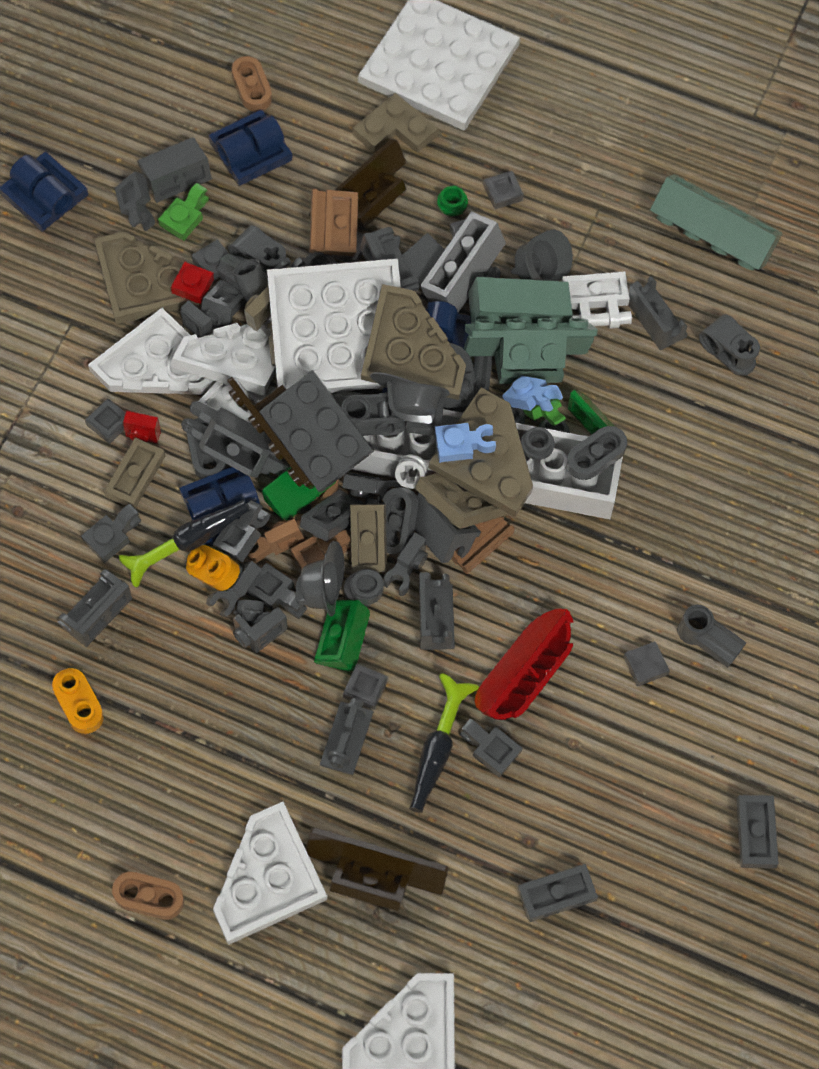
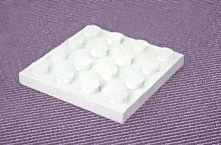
M408 0L358 75V83L388 97L397 93L415 109L465 131L519 46L520 37L437 0Z
M398 259L267 270L277 387L283 385L288 389L313 370L330 393L387 388L378 383L361 380V372L382 284L401 288Z

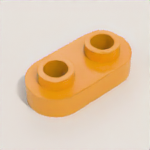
M202 545L192 550L187 557L186 570L191 576L218 591L229 589L236 582L240 572L239 564L207 545Z
M67 668L58 672L53 679L52 689L71 727L81 734L95 732L102 725L104 714L85 675L74 668ZM69 680L76 682L72 688L63 687L65 682ZM83 709L91 710L87 717H80L79 712Z

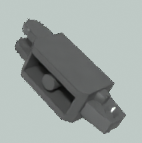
M198 401L191 403L189 407L190 412L209 423L207 427L196 422V420L188 418L183 419L181 429L201 440L199 447L202 451L250 477H258L260 473L269 475L270 472L280 476L291 467L285 458L279 460L270 450L268 444L271 442V439L265 431L259 434L251 423L222 407L217 411Z

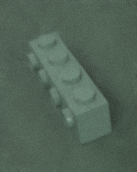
M676 174L666 177L650 211L657 214L656 218L660 222L669 226L676 224L684 229L683 233L689 238L700 241V239L707 241L711 244L710 248L713 251L724 256L730 254L738 258L737 263L752 271L755 268L759 270L766 266L783 232Z

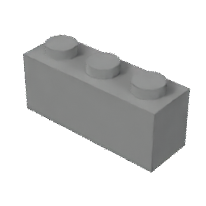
M471 211L420 285L428 303L434 301L447 302L454 305L459 313L469 298L468 292L476 277H483L506 244L498 222Z

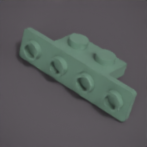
M551 318L538 319V323H526L523 319H507L506 324H494L493 320L477 319L475 324H465V332L472 338L500 337L499 367L501 369L565 368L567 336H597L598 329L584 318H570L569 323H557V320Z
M468 335L463 348L469 356H494L499 384H513L521 375L546 380V383H561L564 378L563 368L501 369L499 367L500 337L472 338ZM567 336L566 355L587 354L594 341V336Z

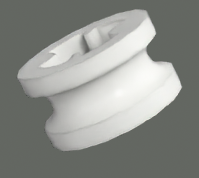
M409 454L402 457L395 470L397 482L405 488H415L419 478L426 475L427 465L417 455ZM407 466H414L413 470L418 469L415 477H409V472L407 474L404 473Z

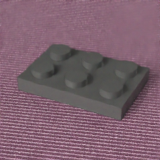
M313 370L259 411L319 492L324 491L374 452Z

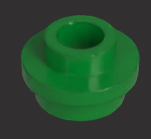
M448 186L438 195V209L445 215L458 216L467 209L468 197L460 187ZM453 201L457 204H449L448 202Z

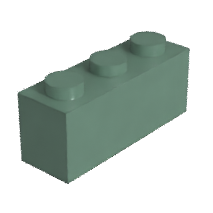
M476 277L468 292L471 324H475L477 319L493 320L494 324H506L507 319H523L526 323H538V319L541 318L555 319L557 323H568L569 319L573 316L569 282Z

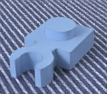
M521 375L502 397L514 408L531 411L536 405H539L543 411H552L553 406L550 400H561L563 395L558 386L547 385L546 380Z
M468 423L435 426L439 463L473 459V450L476 449L482 453L494 452L496 442H486L482 439L484 436L493 435V425H481L476 431H470Z

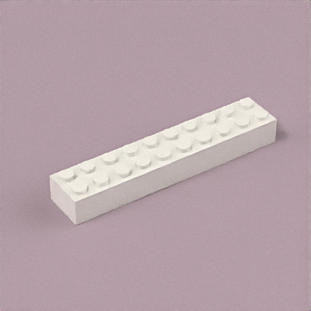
M351 391L331 392L341 407L343 401L351 395H367ZM443 409L441 426L456 424L463 413ZM356 413L349 415L352 418L362 417V415ZM404 421L406 428L400 434L392 436H363L374 452L351 470L396 478L395 470L399 460L406 455L412 454L421 457L427 465L425 476L435 474L436 472L429 469V462L437 452L435 436L407 433L406 421ZM516 423L520 441L524 433L535 426ZM546 429L554 438V450L549 457L542 460H534L525 455L533 483L532 493L525 503L610 519L615 503L623 457L589 480H579L569 473L567 458L570 450L588 438V436ZM539 442L532 443V446L536 448L543 447ZM610 444L604 445L607 450L615 449ZM585 462L578 463L582 468L589 467ZM407 466L404 473L407 474L409 472V477H415L418 469L413 470L414 466ZM457 485V486H458L459 488H461L463 491H468V490L462 488L461 486Z

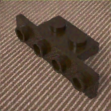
M389 140L335 189V191L358 192L357 225L365 228L373 222L382 211L407 190L403 180L393 176L406 164V159L398 140Z
M233 376L229 378L227 382L233 389L228 393L240 408L244 405L252 414L248 418L250 423L259 434L265 431L271 439L268 447L279 460L285 458L291 466L287 472L299 487L304 484L312 490L315 487L259 412L287 390L285 386L281 385L256 404L237 379Z
M315 827L311 828L306 851L309 857L337 865L331 881V892L395 911L400 910L407 886L438 895L443 894L449 870L445 865Z

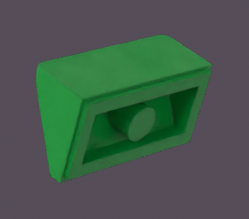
M576 390L570 392L568 410L591 435L603 427L614 426L585 394Z
M285 471L266 486L262 492L264 501L283 521H289L332 485L322 492H319L316 487L311 490L304 484L299 487L288 472Z
M337 600L335 614L329 616L327 613L314 659L316 664L345 671H354L370 617V610L359 600Z

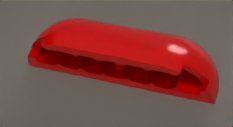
M560 608L548 611L536 618L524 629L480 685L475 696V706L481 713L495 720H506L512 717L517 718L527 710L572 650L573 643H570V623H574L568 609Z

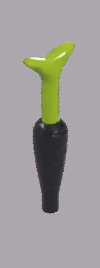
M243 499L232 506L183 524L174 532L172 539L151 551L137 556L119 555V561L131 570L132 585L138 588L148 567L178 550L188 552L198 548L251 509L247 501Z
M443 673L439 675V678L446 691L447 702L437 730L427 736L421 752L414 796L409 807L410 810L416 813L423 812L426 801L448 761L453 747L449 734L460 703L469 694L479 689V686L476 684L456 683L449 675Z

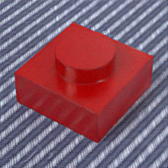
M184 262L171 285V292L201 304L203 297L207 294L214 281V273Z
M126 410L123 419L126 437L133 441L137 438L144 442L158 444L161 434L158 417Z

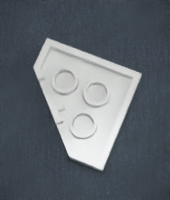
M160 308L88 364L89 371L110 392L202 395L217 382L171 368L172 357L182 339L190 336V334L163 308Z
M270 318L257 332L249 325L239 326L238 323L213 329V334L198 338L196 334L184 337L172 357L171 368L230 385L227 380L233 376L242 384L245 390L264 396L276 373V366L271 365L269 347L271 329L267 328V324L272 319Z
M280 802L250 816L245 828V834L230 865L220 896L218 895L214 905V914L228 945L327 900V894L284 802Z
M417 973L343 1047L342 1069H455L454 973Z

